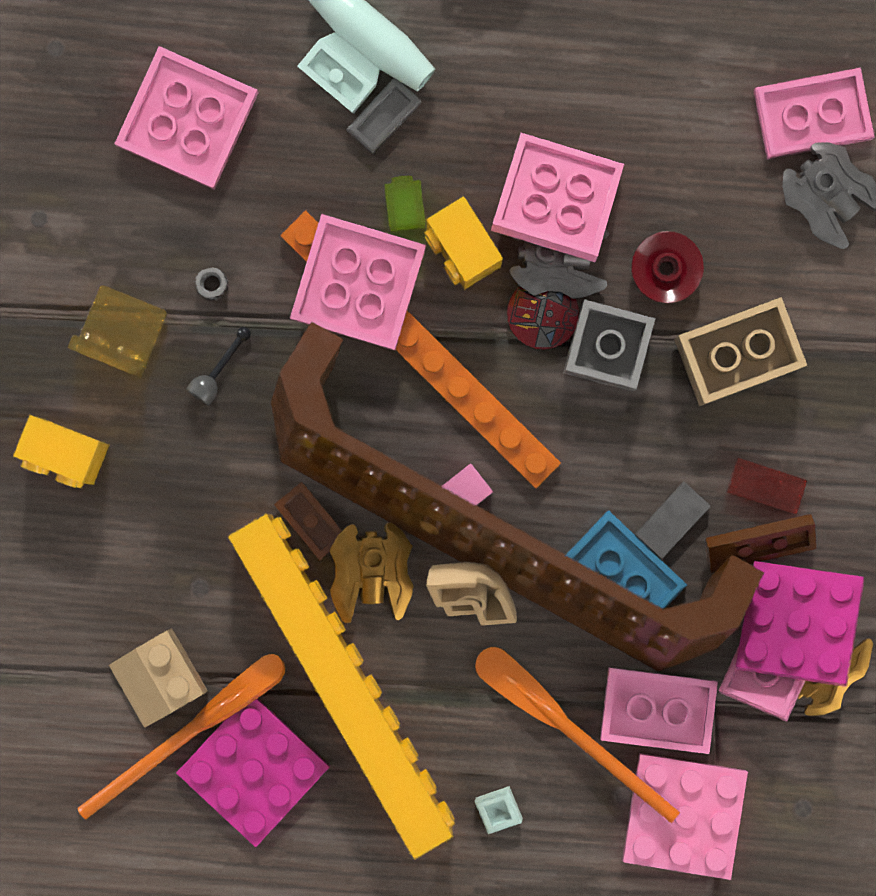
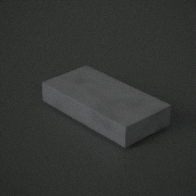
M393 78L346 130L374 155L421 104V100L403 83Z
M682 482L634 535L660 559H663L711 506L688 484Z

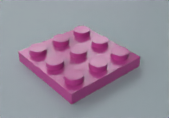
M754 561V567L763 571L764 574L745 612L735 666L737 670L847 687L864 577Z
M257 698L227 718L176 774L253 846L257 847L330 768V765Z

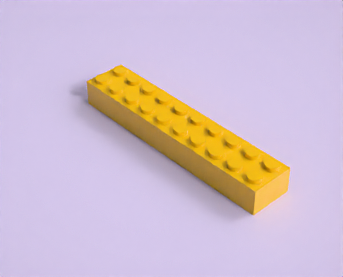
M265 514L228 537L412 857L416 859L453 837L452 826L455 825V818L445 800L438 803L434 793L437 792L435 789L437 787L427 769L420 772L415 761L418 760V753L410 739L407 737L402 740L398 734L397 729L400 728V722L390 706L383 708L378 699L382 691L373 675L370 674L366 677L361 670L360 665L363 664L364 660L354 643L346 644L341 635L346 629L335 611L331 614L327 611L323 601L328 598L317 580L311 582L304 570L309 568V565L299 548L292 550L286 539L291 536V533L281 517L274 519L272 514Z

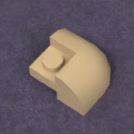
M463 562L432 565L430 568L426 586L436 607H443L447 616L476 614L481 625L516 623V608L508 587L500 575L487 564Z

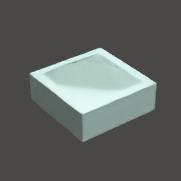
M509 786L476 797L475 804L488 834L522 823V815Z

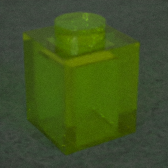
M409 175L391 178V183L384 184L390 232L426 228L421 181H413V176Z

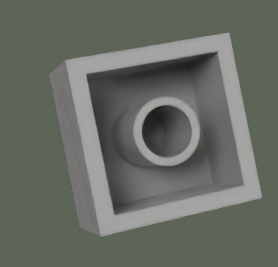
M584 300L580 308L563 373L631 392L635 391L638 386L655 318Z

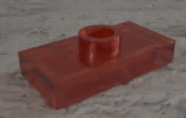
M737 458L726 493L797 515L807 480Z

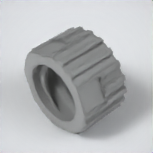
M218 268L202 269L196 276L197 292L207 300L213 301L222 298L228 290L227 287H229L226 275ZM210 276H216L220 281V287L212 292L207 291L204 288L205 280Z

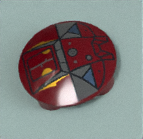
M521 286L511 296L507 309L508 323L514 336L525 345L536 349H550L562 345L575 331L579 317V307L576 298L573 299L562 292L546 291L534 296Z

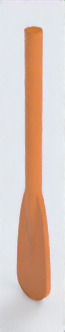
M490 647L478 655L475 668L478 676L531 716L563 732L667 821L672 823L677 818L680 811L568 719L549 692L507 652L498 647Z
M268 654L257 660L222 689L191 722L79 806L77 809L84 819H88L200 732L234 715L277 685L285 674L284 661L275 654Z

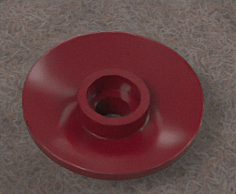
M663 231L655 233L641 242L633 255L631 271L633 280L642 294L653 301L668 304L686 299L697 289L703 277L704 263L700 250L691 239L677 232ZM662 263H669L673 269L672 274L663 275L660 272V265Z

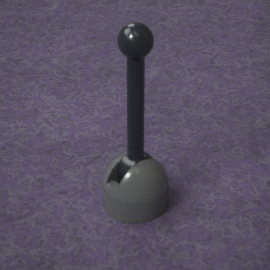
M240 327L237 330V338L210 375L198 376L190 382L186 390L191 395L208 406L212 403L218 391L217 383L215 382L216 377L241 343L251 337L250 329Z

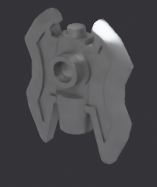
M829 142L814 143L811 145L810 150L813 155H817L818 161L811 162L807 160L800 167L803 171L800 173V178L796 177V172L792 169H786L784 172L782 187L786 205L799 210L809 222L812 234L826 243L844 249L848 247L849 242L836 217L843 223L851 219L860 210L859 205L854 199L876 212V182L872 176L859 171L853 165L846 147Z
M605 229L603 239L609 236L607 229ZM527 241L523 247L518 248V259L523 260L525 268L521 269L520 266H514L510 269V274L517 284L534 296L546 291L562 292L574 299L589 296L607 287L605 280L574 270L589 269V260Z

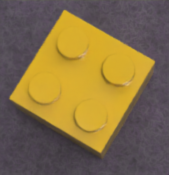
M464 196L426 219L427 230L424 232L426 235L424 238L435 255L441 252L446 262H444L445 267L443 268L454 286L460 283L465 290L501 268L503 261L501 254Z
M29 415L13 456L23 460L21 467L45 475H48L49 471L57 473L56 481L82 489L83 484L94 485L109 444L48 420Z

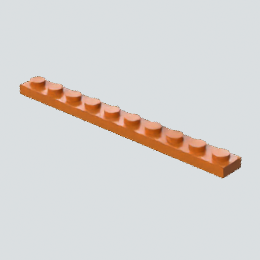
M305 210L280 236L307 262L319 223ZM407 311L395 351L536 489L561 462Z

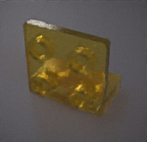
M102 285L97 292L80 336L73 334L67 348L141 378L166 319L167 312Z

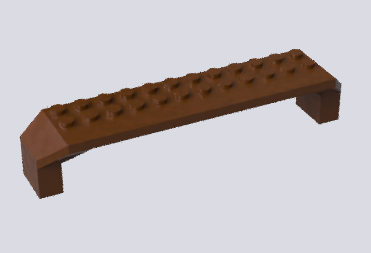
M311 321L281 370L271 400L282 463L384 520L395 524L402 530L462 563L487 564L500 575L510 590L658 672L715 650L739 627L764 572L734 555H731L709 578L698 601L663 610L335 428L322 387L334 368L344 339Z

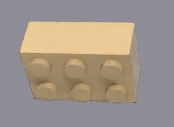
M782 297L681 334L674 339L699 406L808 366Z

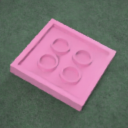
M159 46L115 141V145L215 190L255 102L258 90Z
M521 133L491 231L596 262L624 164Z
M321 214L290 319L310 325L312 321L330 332L395 351L426 245Z
M639 753L636 775L680 811V814L670 823L633 792L622 861L624 863L731 880L748 771Z

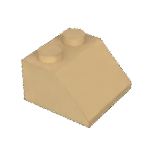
M173 629L163 632L109 665L144 728L208 691Z

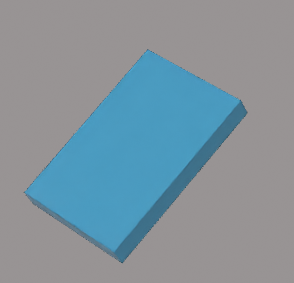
M609 510L566 554L571 559L663 610L687 586L682 579Z

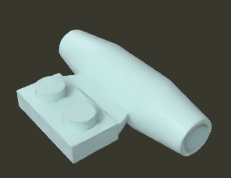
M308 0L335 32L319 39L297 67L352 113L356 112L376 87L380 70L415 91H419L435 72V68L409 37L365 0Z

